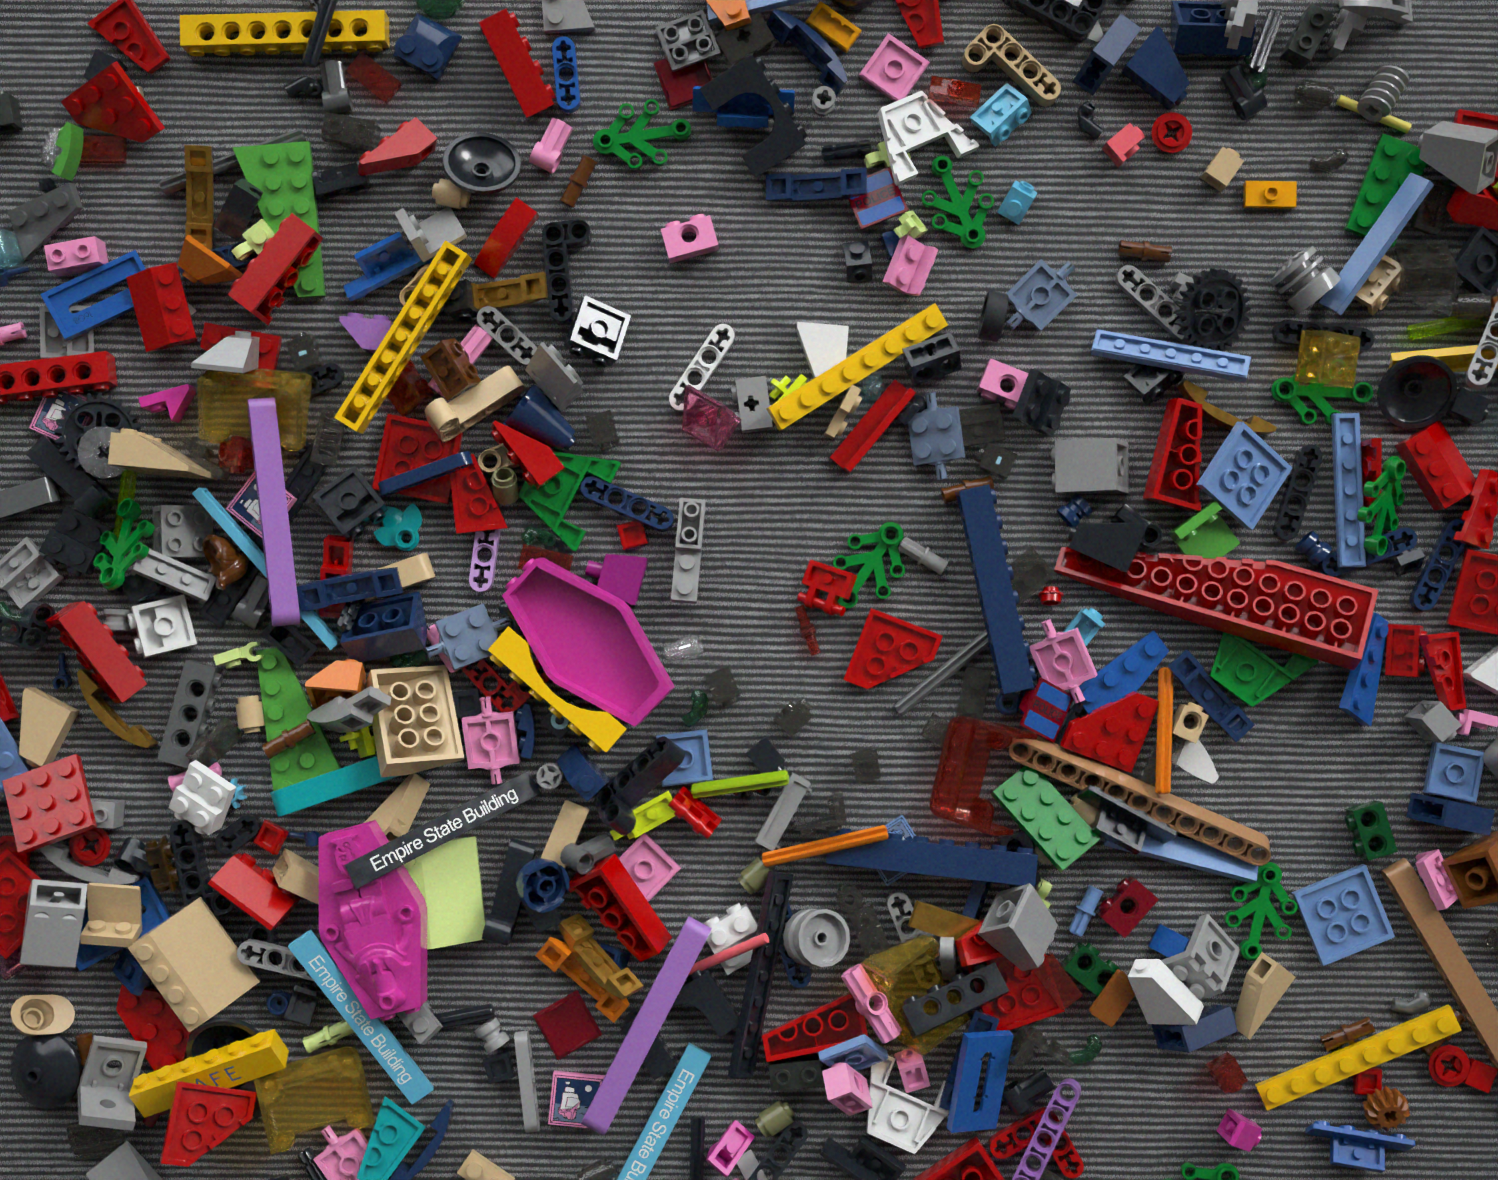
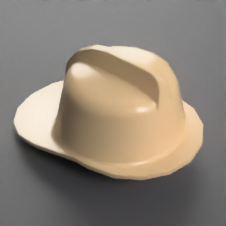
M27 995L15 1001L10 1015L12 1025H15L17 1030L23 1035L32 1037L64 1032L73 1023L75 1011L70 1001L62 996Z

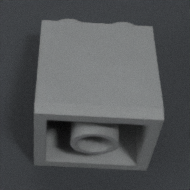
M1441 121L1420 136L1418 142V149H1420L1419 158L1469 193L1478 194L1494 182L1498 163V130Z
M1118 438L1055 441L1051 457L1053 463H1055V473L1052 474V486L1055 488L1056 493H1129L1128 442Z
M1029 883L997 893L978 935L1021 971L1038 968L1043 963L1044 954L1054 940V933L1058 924L1035 888Z

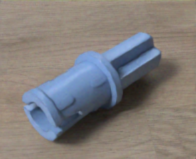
M1089 884L1080 905H1076L1078 910L1069 927L1071 933L1080 937L1083 936L1092 915H1096L1094 910L1101 895L1104 893Z

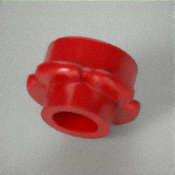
M1047 586L1043 588V591L1039 592L1038 597L1041 598L1042 605L1057 606L1061 604V598L1064 597V594L1059 591L1058 587Z

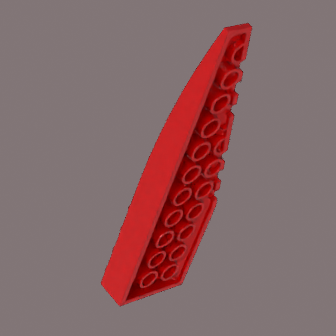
M1061 547L1054 572L1148 608L1351 670H1355L1362 659L1379 591L1276 560L1259 562L1242 558V560H1228L1227 557L1212 559L1197 555L1165 553L1148 555L1146 552H1137L1129 571L1126 573L1074 549Z

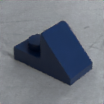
M123 948L112 972L131 994L141 996L143 990L148 988L152 981L130 950Z

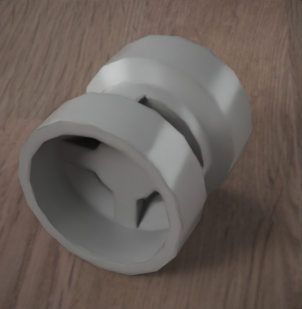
M497 1017L487 1021L474 1031L478 1038L483 1041L486 1040L484 1048L487 1053L498 1049L510 1039L506 1032H499L501 1029Z

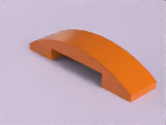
M550 937L535 955L553 972H556L558 968L561 969L598 1001L595 1007L613 1023L630 1005L627 998L621 999L616 997L592 979L574 957L567 943Z

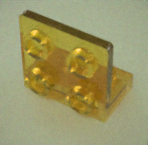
M1302 330L1295 381L1353 388L1360 350V337L1330 331Z

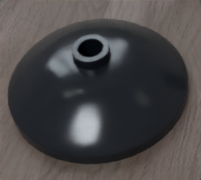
M476 132L462 135L447 146L443 156V168L446 176L454 185L470 193L494 194L510 187L517 180L520 173L521 161L515 147L504 138L490 133Z
M1429 355L1407 357L1394 364L1381 379L1377 391L1379 408L1385 418L1396 426L1408 429L1426 427L1441 419L1451 408L1457 393L1456 378L1450 367L1436 357ZM1411 383H1415L1414 387L1408 388Z
M234 1018L210 1019L191 1032L186 1046L187 1057H196L212 1049H218L235 1041L247 1039L260 1032L242 1020Z
M60 1034L26 1036L13 1051L10 1065L12 1080L19 1094L27 1102L39 1108L51 1109L62 1106L75 1096L82 1076V1064L76 1049L65 1037Z

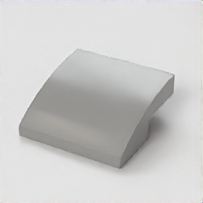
M72 305L69 311L77 313L90 306ZM39 307L41 359L94 352V329L66 342L48 308Z
M25 537L0 560V588L7 591L17 606L23 611L29 602L39 601L64 578L54 564L43 559L45 554L39 552V547L28 537Z

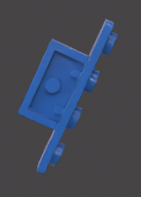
M702 86L693 87V111L717 112V126L727 128L740 126L752 129L768 128L769 114L774 115L770 104L763 97L754 93L737 95L713 111L699 89ZM780 89L781 92L777 94L782 103L787 101L794 112L795 91Z
M399 231L354 254L365 275L344 285L349 301L361 299L376 288L384 287L390 281L410 274L413 269L423 264L431 263L434 258L422 262L416 250H410Z
M1314 1121L1305 1129V1134L1330 1138L1331 1165L1378 1173L1385 1171V1148L1408 1151L1415 1147V1140L1407 1139L1402 1134L1381 1135V1132L1378 1130L1358 1131L1355 1130L1354 1126L1350 1125L1334 1127L1330 1126V1123L1326 1121Z

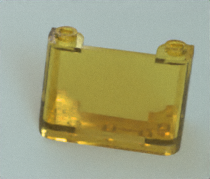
M258 368L245 373L207 370L197 380L199 439L217 444L224 442V439H227L230 435L251 437L247 399L274 397L280 445L285 447L287 451L302 449L306 443L312 376L306 373Z
M926 935L918 936L869 956L860 963L876 989L886 996L888 1008L902 1029L900 1035L896 1038L921 1056L926 1055L969 1020L968 1014H965L913 1040L899 1012L901 1007L904 1006L903 1001L914 995L921 998L927 995V989L937 984H940L941 987L946 986L934 961L939 956V944L932 936L928 937ZM947 993L946 997L949 1003L953 1005L959 1004L958 996ZM927 1003L923 1005V1010L927 1015H936V1008L932 1004Z
M342 1047L287 1063L283 1070L254 1079L271 1155L289 1150L295 1143V1134L344 1119L347 1120V1124L350 1127L357 1129L375 1123L365 1072L359 1053L354 1047Z

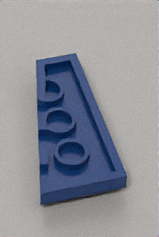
M1373 613L1362 659L1355 670L1350 669L1339 705L1342 711L1358 723L1370 727L1372 725L1389 624L1378 613Z
M1154 630L1098 670L1096 677L1084 681L1079 686L1085 698L1081 703H1083V709L1087 714L1092 713L1093 710L1107 703L1120 700L1133 691L1136 692L1169 652L1168 648Z

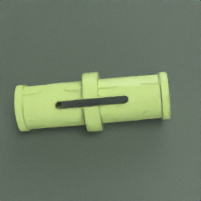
M343 1020L334 1025L328 1024L323 1026V1030L304 1037L303 1044L306 1051L311 1053L328 1044L334 1045L337 1043V1040L355 1032L346 1020Z

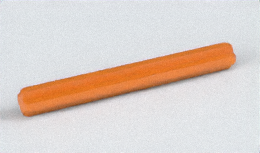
M1167 667L1159 669L1158 674L1159 705L1157 711L1155 792L1163 795L1171 792L1174 675Z
M885 825L764 852L762 853V862L764 866L770 867L887 840L889 837L888 830Z

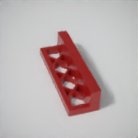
M894 379L829 459L846 473L850 474L916 392L911 388L909 390Z

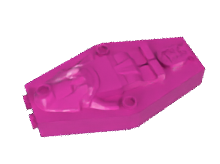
M545 558L530 559L522 568L524 573L519 578L514 577L505 586L507 591L502 597L546 675L560 687L632 726L639 725L675 686L631 608L622 599Z
M373 820L332 831L319 837V933L323 944L370 1019L380 1017V1020L384 1021L395 1017L398 1012L405 1011V1014L415 1013L427 1001V905L425 898L404 865L356 890L354 889L343 866L389 842L377 821Z

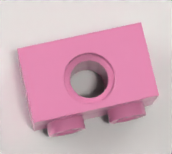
M698 214L690 217L688 222L680 223V221H673L665 224V228L661 229L670 263L719 250L710 215L705 217L704 214ZM686 232H693L696 235V239L688 243L682 239V236Z
M95 236L44 245L48 271L59 277L91 271L108 263L105 242Z
M990 359L987 362L977 391L982 392L981 396L991 401H995L997 398L1004 401L1006 407L1015 410L1029 373ZM1002 380L1011 382L1013 386L1012 392L1002 391L1000 382Z
M835 1063L831 1068L822 1071L827 1099L833 1105L849 1116L873 1108L867 1079L847 1063Z

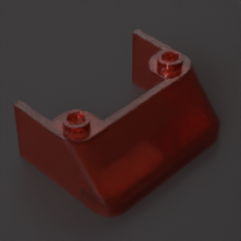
M967 716L952 718L948 724L929 806L931 812L937 817L992 836L1013 835L1014 830L992 823L994 816L993 805L989 800L979 797L991 748L997 750L1006 749L1010 746L1013 738L1036 740L1037 734L1005 724Z

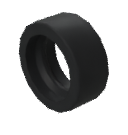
M991 290L987 292L978 326L977 337L979 339L992 342L999 341L1008 308V294Z

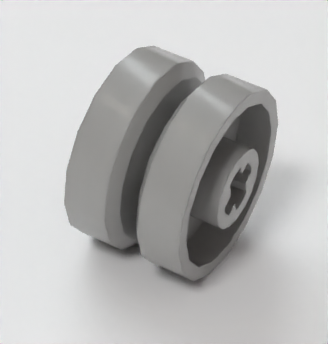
M805 909L793 914L785 925L783 940L789 957L796 963L811 967H828L835 965L845 956L850 943V934L845 920L837 912L828 909Z

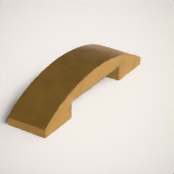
M184 145L187 223H185V238L187 235H190L209 250H212L214 224L212 146Z
M545 272L520 275V278L483 284L471 283L473 306L478 310L486 306L496 309L519 306L548 298Z
M1187 380L1179 384L1178 389L1184 399L1202 404V416L1212 423L1231 431L1236 422H1244L1205 402L1208 391ZM1255 415L1244 422L1257 435H1268L1277 429V426Z
M80 669L77 672L81 691L98 719L113 733L132 744L145 748L155 747L158 742L142 725H134L130 728L99 695L103 689L93 679L92 675L94 673L91 670Z
M916 900L908 926L939 937H954L955 941L982 920L943 910L937 906Z
M580 913L559 923L558 926L574 957L601 987L621 999H625L643 989L644 985L629 968L621 970L592 938L595 930Z

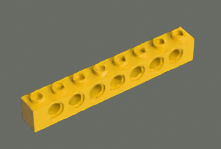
M385 10L334 11L321 53H330L332 50L339 49L347 53L356 52L357 49L380 52L382 48H390L389 17ZM317 12L180 15V46L189 55L196 57L204 56L205 53L228 56L230 52L254 55L255 52L261 51L272 55L280 54L281 51L304 54L309 40L305 36L309 30H312ZM366 28L367 32L364 36H356L359 29ZM342 29L338 37H331L333 30ZM291 30L287 38H280L283 31ZM235 31H239V36L234 40H230V35ZM259 31H265L261 39H255V35ZM214 32L212 39L204 40L207 33Z
M444 241L334 418L356 432L364 433L472 261V258L467 253L448 241Z

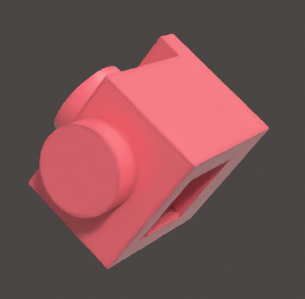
M1129 123L1107 141L1102 149L1119 168L1127 158L1129 159L1140 149L1138 144L1145 136L1137 126L1133 127Z

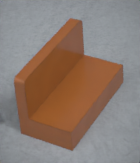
M1119 969L1116 970L1089 1008V1012L1111 1028L1135 996L1128 979V974Z

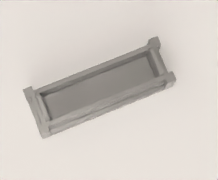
M149 549L146 558L136 560L129 573L141 575L199 600L198 603L204 604L207 601L216 581V577L151 549Z
M793 772L789 776V784L783 787L755 838L756 843L771 851L776 847L781 848L778 842L807 790L812 792V789L809 788L810 781Z

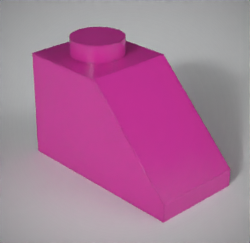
M1228 1108L1216 1130L1230 1145L1248 1152L1251 1151L1252 1147L1258 1145L1262 1136V1128L1230 1108Z

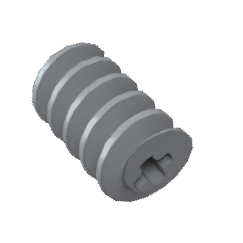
M1387 65L1379 68L1357 104L1359 113L1367 120L1378 122L1382 117L1388 116L1391 108L1394 107L1399 99L1400 93L1403 92L1409 82L1408 74L1397 66Z

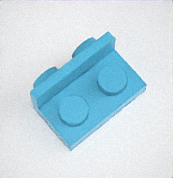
M1006 83L972 114L970 119L976 127L989 136L991 144L996 147L1001 141L1006 140L1016 127L1024 123L1032 111L1028 99Z

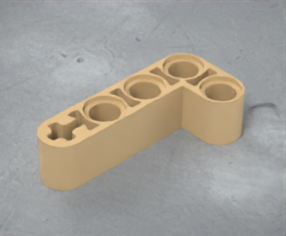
M997 24L985 27L965 49L962 64L969 72H978L990 60H993L1039 105L1044 107L1051 106L1060 94L1061 86L1058 80L1006 30ZM994 35L999 42L995 44L990 43L986 37ZM1008 52L1013 53L1017 60L1009 61L1006 59L1005 54ZM976 53L981 57V60L974 62L970 60L968 55ZM1031 70L1035 74V78H1026L1023 71ZM1039 79H1040L1042 82L1039 83L1038 86L1036 87V84L1038 83V81H1039ZM1048 89L1052 91L1047 95L1043 93V91H1047Z
M505 366L448 403L444 398L432 401L425 408L424 412L428 423L443 442H446L519 396L524 391L525 386L512 368Z

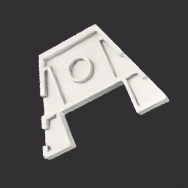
M923 91L884 106L878 111L879 122L896 186L915 178L918 174V171L907 155L912 150L942 137H945L958 159L976 151L979 147V144L974 139L971 141L962 133L963 129L958 124H952L944 116L945 112Z
M888 1056L887 1060L871 1066L869 1092L873 1108L867 1111L866 1133L915 1154L936 1130V1127L944 1117L949 1114L948 1110L939 1107L945 1081H943L935 1104H928L886 1085L896 1060Z

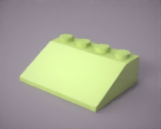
M476 836L452 839L404 864L425 898L427 905V950L483 940L482 934L486 921Z

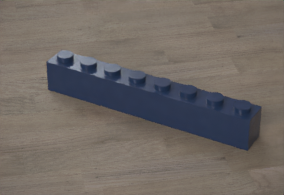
M988 484L955 492L999 692L1007 694L1033 688L1036 673L1033 665L1029 666L1027 656L1031 655L1030 646L1027 640L1024 641L1022 630H1025V624L1022 615L1018 616L1016 605H1019V597L1017 591L1013 590L1011 580H1014V574L1011 565H1007L1005 555L1008 554L1006 540H1001L999 530L1003 529L1000 514H996L994 504H997L995 490L990 489Z
M836 827V832H829V837L851 833L852 829ZM888 833L889 837L887 840L827 853L826 859L828 864L1014 885L1030 883L1035 887L1038 854H1033V849L1017 847V852L1006 851L1007 846L991 844V849L980 848L981 843L965 841V846L954 845L955 840L939 838V843L928 842L929 837L913 836V840L903 839V834Z

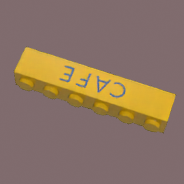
M275 1029L260 1032L247 1039L235 1041L230 1045L212 1049L196 1057H189L179 1063L167 1065L159 1070L139 1075L133 1080L129 1098L145 1118L171 1109L176 1081L231 1088L285 1069L289 1050Z

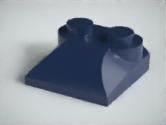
M417 13L404 35L396 41L395 52L392 56L394 59L439 82L463 37Z

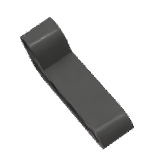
M44 477L0 491V522L60 503L61 499L55 481L51 477Z

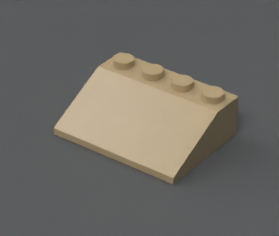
M121 428L120 433L111 432L109 465L141 474L217 480L218 475L178 450L161 443L162 439L154 438V436L146 435V433L137 432V430Z
M446 665L370 670L365 683L366 688L371 686L391 696L390 706L374 714L372 721L381 777L409 775L464 759Z
M201 897L141 936L128 947L188 1032H191L261 981L250 965H246L238 959L237 946Z

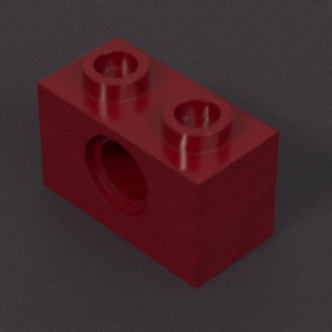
M1132 876L1128 879L1124 878L1116 886L1117 892L1112 898L1107 897L1100 904V911L1097 914L1124 938L1128 936L1159 900ZM1124 899L1131 900L1132 905L1128 911H1121L1120 904Z

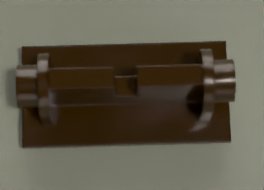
M164 835L159 843L156 840L147 841L144 850L149 866L159 864V868L150 870L154 887L158 888V892H164L169 890L168 886H170L171 892H174L179 885V877L172 859L174 857L171 842L168 843L167 836Z

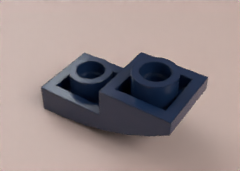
M525 703L523 708H518L515 722L519 723L518 729L527 731V735L521 736L518 749L522 750L521 757L531 759L533 758L536 742V721L532 704Z

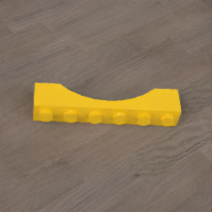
M509 626L488 649L492 653L489 658L500 668L506 665L512 671L509 674L511 678L520 685L523 682L531 687L529 693L539 702L544 698L551 705L548 710L559 719L562 716L567 718L571 722L568 727L578 736L584 733L589 737L590 741L588 744L598 753L602 750L607 753L627 730L608 712L578 708L558 697L539 675L532 659L530 645Z

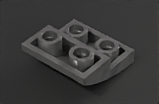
M703 10L655 27L673 72L721 54Z

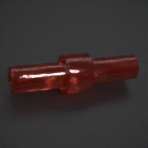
M804 605L795 607L794 609L801 626L799 631L802 638L805 637L811 656L821 653L814 634L816 633L814 624L810 623Z

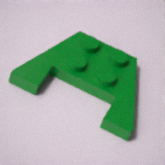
M553 451L565 467L563 471L538 490L534 485L530 486L525 481L518 496L573 551L577 552L587 531L565 521L564 517L587 472L612 484L622 463L615 460Z
M1223 632L1209 677L1252 708L1316 665L1318 660L1294 653L1284 667H1281L1242 637Z

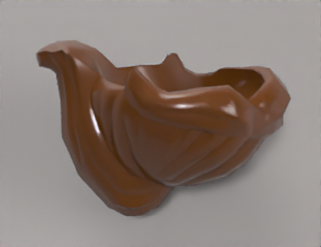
M209 534L205 537L202 549L211 565L208 572L218 577L216 587L220 590H225V586L240 580L246 574L250 559L245 553L238 552L236 546L223 536Z

